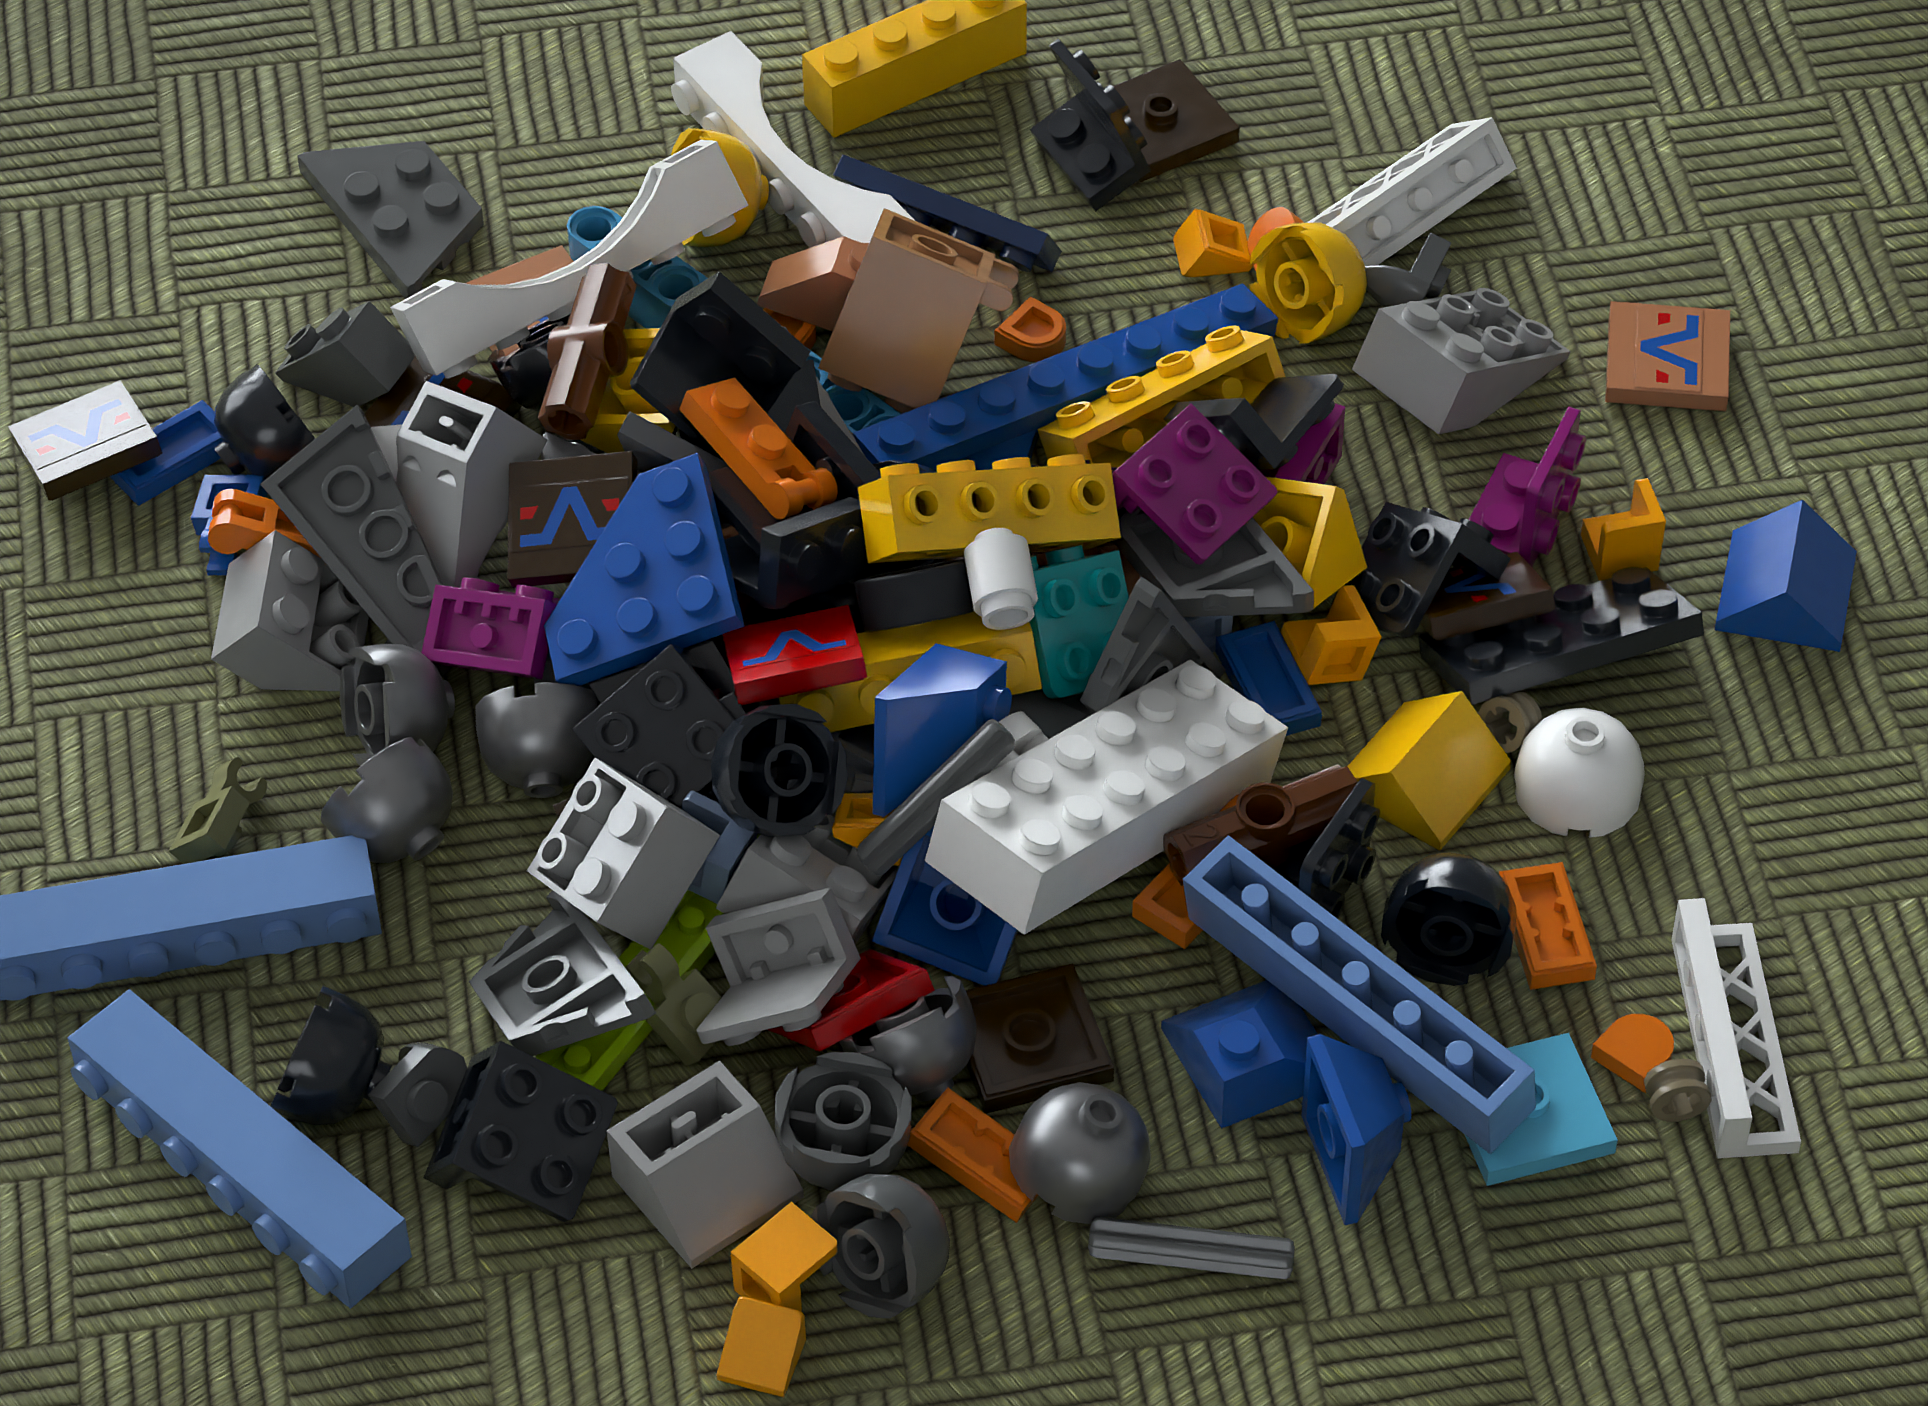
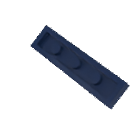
M842 154L833 173V176L840 182L863 190L891 195L915 221L928 227L932 225L949 232L948 235L981 248L983 245L999 251L998 257L1000 260L1015 266L1019 270L1030 272L1033 265L1053 272L1062 252L1048 233Z

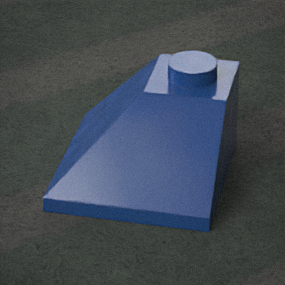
M936 643L875 696L872 814L882 817L888 815L901 805L988 720L994 719L999 722L1008 716L1011 708L1012 694L1010 689L1006 688L1007 661Z
M933 826L903 855L872 942L981 985L999 982L1018 930L925 862L934 829Z
M1268 980L1161 1021L1163 1033L1221 1129L1303 1097L1307 1037L1318 1034L1301 1006Z
M1318 1034L1307 1037L1301 1116L1344 1225H1349L1359 1221L1401 1152L1403 1124L1411 1121V1107L1404 1085L1401 1082L1392 1083L1381 1057Z

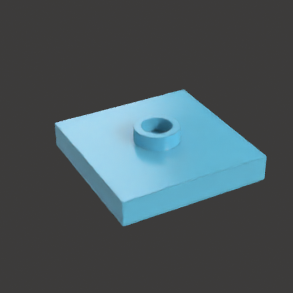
M1569 1033L1507 1048L1535 1070L1536 1108L1491 1154L1465 1135L1487 1186L1614 1154L1618 1141Z

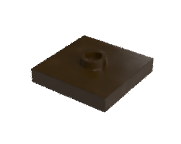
M1181 59L1113 86L1130 109V113L1126 116L1135 123L1148 143L1141 149V152L1151 171L1139 179L1140 182L1239 142L1240 127Z

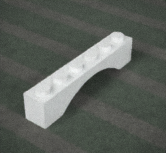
M732 31L673 58L675 83L671 86V92L678 109L684 115L690 114L703 129L729 134L748 145L759 163L761 175H765L768 180V201L776 213L779 215L785 214L793 222L807 246L811 248L843 236L861 243H870L884 208L914 220L891 195L863 190L832 179L807 165L786 147L771 127L764 111L762 62Z
M699 140L649 167L637 197L618 225L596 247L568 266L536 279L506 285H471L442 279L390 308L422 370L436 376L443 372L445 378H451L475 366L478 363L475 354L495 344L497 349L501 350L525 339L530 335L527 326L539 319L548 316L550 321H555L571 314L581 279L587 275L589 265L609 263L620 271L629 272L633 279L634 276L631 269L649 259L653 265H657L674 258L685 250L682 241L702 231L704 237H709L732 226L736 222L733 214L747 207L748 203L718 142Z

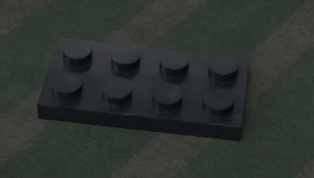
M1629 567L1613 573L1612 578L1588 585L1571 584L1557 589L1553 595L1555 609L1550 613L1437 641L1427 632L1418 635L1421 658L1457 692L1462 691L1470 703L1474 705L1501 695H1507L1703 636L1704 627L1702 612L1647 567Z

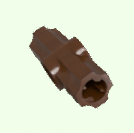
M609 263L589 265L587 275L581 279L567 325L553 328L548 338L547 353L552 374L538 419L547 432L561 435L566 440L586 439L589 429L595 425L609 377L620 376L627 367L628 345L623 330L637 286L629 272L620 271Z
M1337 764L1283 787L1265 782L1252 784L1242 790L1237 797L1235 806L1164 834L1163 848L1168 857L1170 869L1180 885L1183 886V878L1228 835L1269 867H1278L1287 861L1292 853V846L1315 838L1323 833L1358 781L1347 766L1341 767Z

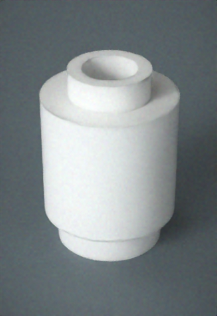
M992 528L980 532L964 550L973 609L976 614L982 616V622L987 628L1006 630L1022 626L1034 617L1033 606L1038 601L1028 542L1023 536L1013 534L1011 530L1006 528Z

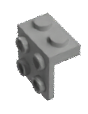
M831 887L718 915L706 926V930L730 984V988L696 1029L701 1042L708 1044L724 1040L727 1046H733L753 1039L762 1030L782 1026L784 1031L792 1032L806 1028L820 1019L822 1016L821 1010L830 998L844 987L843 981L861 959Z

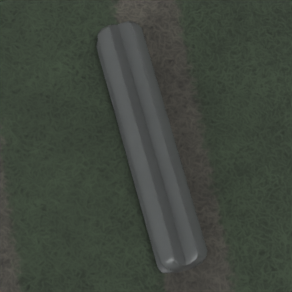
M991 719L977 730L858 845L857 856L863 865L878 876L888 871L935 825L942 799L990 773L1014 750L1015 739L1008 729L998 721Z
M1106 1217L1093 1219L1088 1242L1089 1254L1094 1258L1276 1279L1290 1278L1293 1271L1295 1254L1294 1241L1289 1238Z

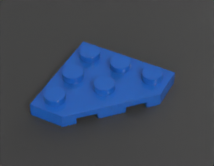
M698 453L638 474L546 621L544 627L555 679L558 683L580 686L650 661L670 644L686 648L744 627L707 465Z

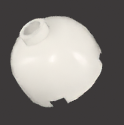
M1587 708L1558 711L1541 720L1523 740L1514 772L1517 803L1532 822L1553 834L1568 836V829L1578 831L1590 830L1589 837H1599L1623 827L1637 812L1645 776L1644 762L1639 744L1619 720L1602 711Z

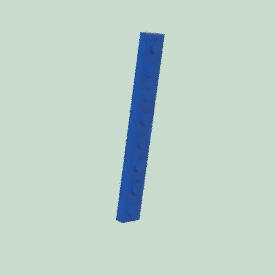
M1242 283L853 432L852 435L855 437L865 457L872 464L888 460H901L924 465L934 470L939 464L957 461L1041 428L1057 420L1056 413L1060 409L1077 402H1092L1106 395V388L1111 383L1130 376L1141 377L1157 369L1156 362L1168 354L1178 351H1193L1206 344L1205 337L1220 328L1239 326L1240 330L1273 337L1275 336L1278 317Z

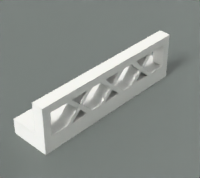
M1492 117L1451 124L1307 223L1321 222L1346 234L1357 247L1365 266L1379 265L1517 168Z
M1705 898L1678 900L1671 940L1696 1059L1703 1066L1706 1079L1704 1083L1709 1087L1712 1101L1707 1108L1717 1159L1799 1153L1801 1144L1800 1134L1753 924L1710 925ZM1739 946L1742 962L1729 974L1720 968L1716 948ZM1745 977L1747 979V984L1742 982V980ZM1729 994L1751 1007L1754 1011V1016L1743 1028L1731 1021L1726 998ZM1757 1031L1760 1039L1753 1036ZM1741 1048L1766 1065V1071L1755 1083L1743 1077L1738 1054ZM1769 1086L1771 1088L1772 1095L1765 1091ZM1753 1103L1777 1118L1780 1131L1749 1133L1752 1122L1750 1107Z

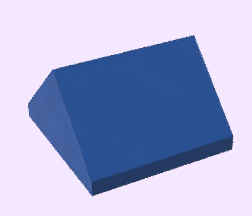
M1800 500L1733 530L1715 630L1840 652L1857 551L1804 500Z

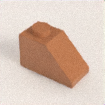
M843 236L772 261L757 305L833 331L869 243H861Z

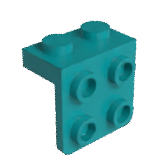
M1082 545L1045 552L1047 565L1038 566L1037 557L1031 556L1038 601L1033 606L1034 617L1029 623L1034 638L1042 689L1048 698L1066 697L1084 692L1088 679L1095 670L1129 599L1119 550L1085 556Z

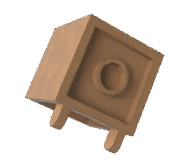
M884 208L818 369L828 372L829 380L842 388L859 392L864 387L885 396V403L902 413L937 401L978 304L980 303L997 311L1007 310L1013 302L1014 296L1011 289L1017 285L1019 272L1015 266L995 258L993 253Z

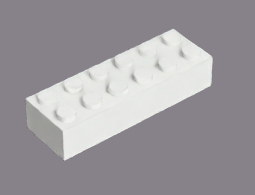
M1188 660L942 799L925 862L1025 935L1164 851V834L1218 813L1233 797L1252 784L1270 783L1288 727L1265 712L1259 704L1248 700L1216 678L1210 670L1199 666L1192 660Z

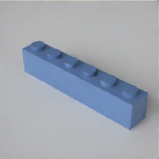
M350 835L1 895L0 1001L21 1000L30 995L70 988L85 989L99 983L133 977H153L168 971L202 965L216 966L231 960L271 953L285 954L295 949L334 942L348 943L363 937L380 935L382 930L366 839Z
M1229 835L1183 878L1188 917L1193 923L1352 1047L1381 1057L1389 1076L1397 1082H1401L1407 1090L1489 1154L1536 1108L1535 1070Z
M130 989L67 1037L75 1065L71 1068V1075L79 1088L89 1098L98 1100L102 1097L112 1105L122 1124L135 1137L142 1138L147 1135L160 1146L164 1158L178 1174L184 1177L193 1174L206 1186V1190L213 1202L224 1213L233 1216L237 1212L252 1225L256 1237L267 1250L275 1255H280L284 1252L298 1264L305 1280L318 1293L327 1295L331 1292L351 1309L412 1257L404 1217Z

